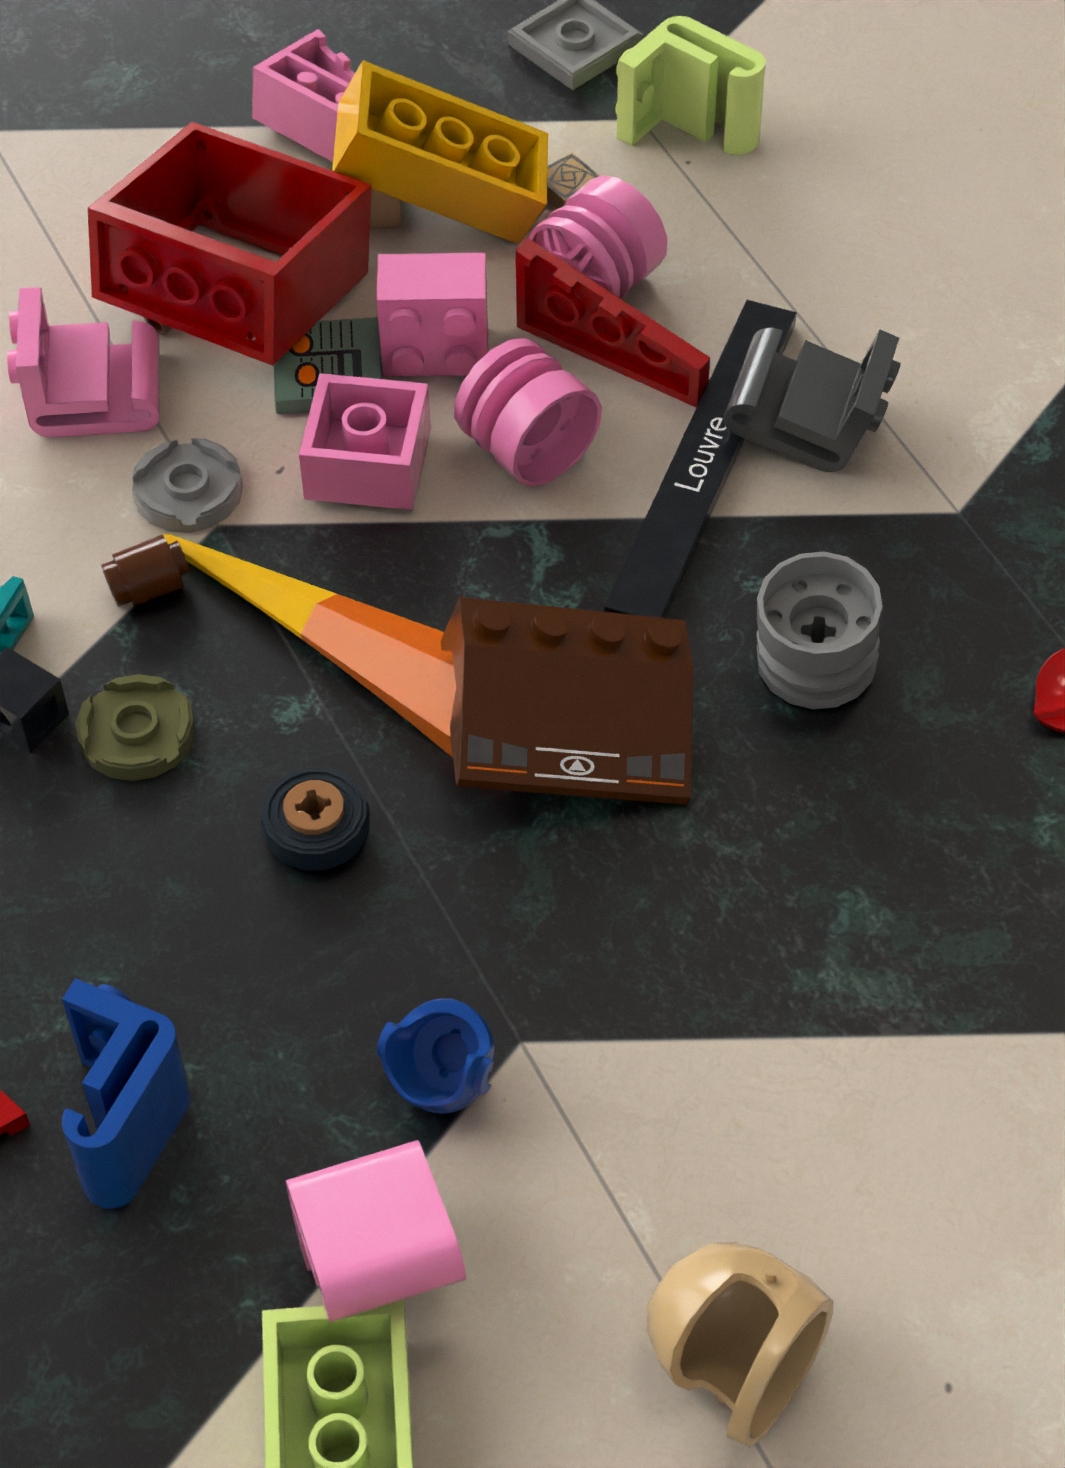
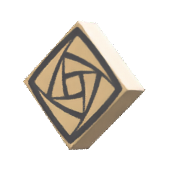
M570 153L548 165L547 199L557 208H561L565 205L568 198L583 185L600 175L574 153Z

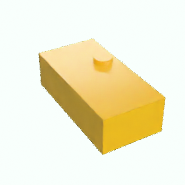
M363 60L338 102L332 171L371 184L373 190L400 201L413 204L520 244L547 205L548 133Z

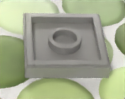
M558 0L508 30L509 46L571 90H575L618 63V60L627 49H632L643 39V34L594 0Z

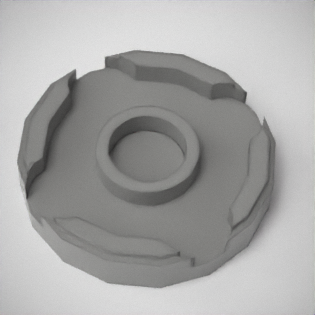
M191 438L192 444L184 443L178 445V441L173 440L162 443L147 452L135 466L132 477V491L138 512L150 524L171 532L191 533L211 528L228 518L240 503L243 482L237 459L224 446L207 439Z

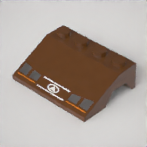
M465 597L458 598L441 639V650L450 651L453 654L456 692L450 722L456 786L681 805L688 804L691 799L694 666L685 620Z

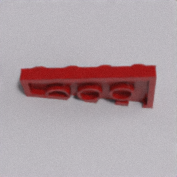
M526 238L515 250L518 328L693 407H697L709 382V356L530 239Z

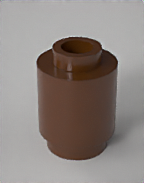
M163 534L112 554V561L101 565L107 584L118 607L130 602L135 607L183 588L184 584L181 576L190 572L187 560L178 541L168 544Z

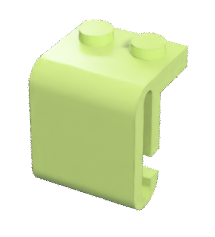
M674 16L666 19L632 49H627L618 60L616 67L618 101L615 108L617 114V138L633 146L663 120L701 141L707 142L714 135L716 123L725 128L723 152L732 155H743L753 151L758 146L760 140L766 63L764 56L760 52L692 18Z

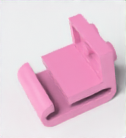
M41 287L19 288L18 311H10L9 313L11 340L13 344H17V349L8 350L7 365L10 383L20 384L30 428L35 433L45 437L141 432L154 428L159 422L160 339L157 330L148 323L132 321V344L110 345L108 322L49 326Z
M418 1140L285 1180L301 1252L307 1271L312 1270L316 1286L320 1287L324 1310L329 1323L466 1280L464 1262L456 1235Z

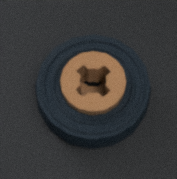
M305 767L286 774L269 789L261 808L260 824L262 834L270 851L284 864L303 871L327 870L344 864L360 851L369 833V804L360 785L346 773L328 767Z

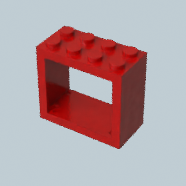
M190 122L87 208L92 298L273 366L368 273L372 185L195 122ZM201 225L283 256L275 262L192 231Z

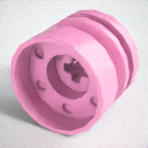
M603 175L589 180L568 198L563 207L554 210L548 219L541 221L534 227L528 239L620 299L627 295L633 285L639 284L654 271L667 255L668 238L662 220L650 201L634 186L617 177Z
M527 338L508 340L491 349L483 356L463 380L454 405V419L459 428L468 437L475 439L480 448L491 452L496 462L519 483L530 487L549 483L569 470L582 457L593 442L601 423L602 405L598 396L573 374L564 371L560 363L555 358L548 356L540 345Z

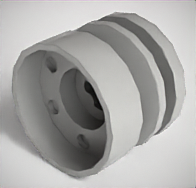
M829 552L798 554L779 563L763 579L757 596L758 631L756 654L759 674L771 692L792 705L809 709L838 707L858 698L872 683L879 659V633L881 630L883 605L880 587L869 571L849 557Z

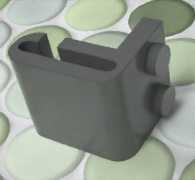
M765 328L757 331L751 340L724 414L725 426L739 437L820 471L837 472L842 470L848 463L866 430L876 432L883 420L889 402L881 399L882 392L888 393L901 365L900 362L893 360L899 337L879 329L861 363L805 340L796 361L776 352L783 330Z

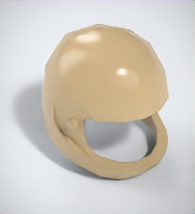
M737 1242L708 1243L670 1266L648 1303L647 1332L661 1367L673 1383L686 1390L703 1388L714 1393L717 1401L726 1403L732 1409L726 1433L727 1437L739 1444L751 1447L761 1440L777 1422L801 1386L828 1332L834 1312L833 1300L808 1276L763 1249Z

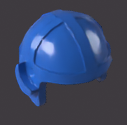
M438 998L418 1006L400 1023L388 1022L384 1026L377 1044V1055L381 1057L384 1071L395 1090L413 1106L434 1113L455 1112L470 1105L480 1094L485 1095L492 1086L487 1081L495 1061L493 1059L495 1047L493 1036L484 1018L469 1005L455 999Z

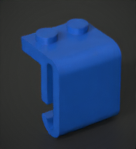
M75 978L63 996L62 1002L81 1063L91 1067L82 1085L97 1131L94 1135L90 1136L84 1115L68 1108L63 1113L62 1128L84 1194L93 1204L99 1207L115 1209L128 1204L136 1196L186 1113L191 1102V1093L175 1027L168 1017L132 1002L126 994L113 986L101 984L95 987Z

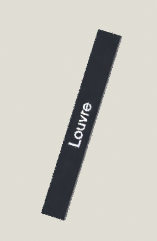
M746 300L604 605V612L666 617L745 440L733 434L725 426L724 414L754 334L761 329L776 328L783 330L776 349L777 353L783 355L796 326L797 312Z

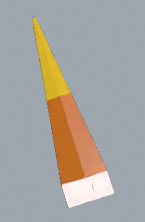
M163 534L168 544L178 541L187 562L253 604L312 646L379 697L453 758L450 722L456 692L453 654L450 651L441 650L443 631L180 537Z

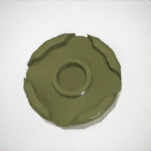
M136 674L115 678L104 684V690L94 698H92L91 694L82 703L75 722L81 753L92 768L110 778L137 781L157 777L176 767L190 751L196 733L191 703L184 693L182 696L180 692L174 689L171 682L161 677Z

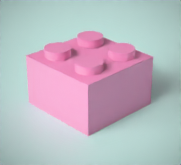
M486 252L378 254L376 304L382 377L468 375L473 366L488 353Z
M319 373L299 452L304 499L413 510L431 430L428 384Z

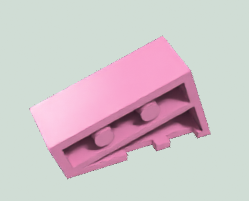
M317 29L253 67L252 118L273 129L275 132L310 149L315 154L321 155L333 162L338 102L355 75L350 69V59L343 52L334 54L326 46V36Z

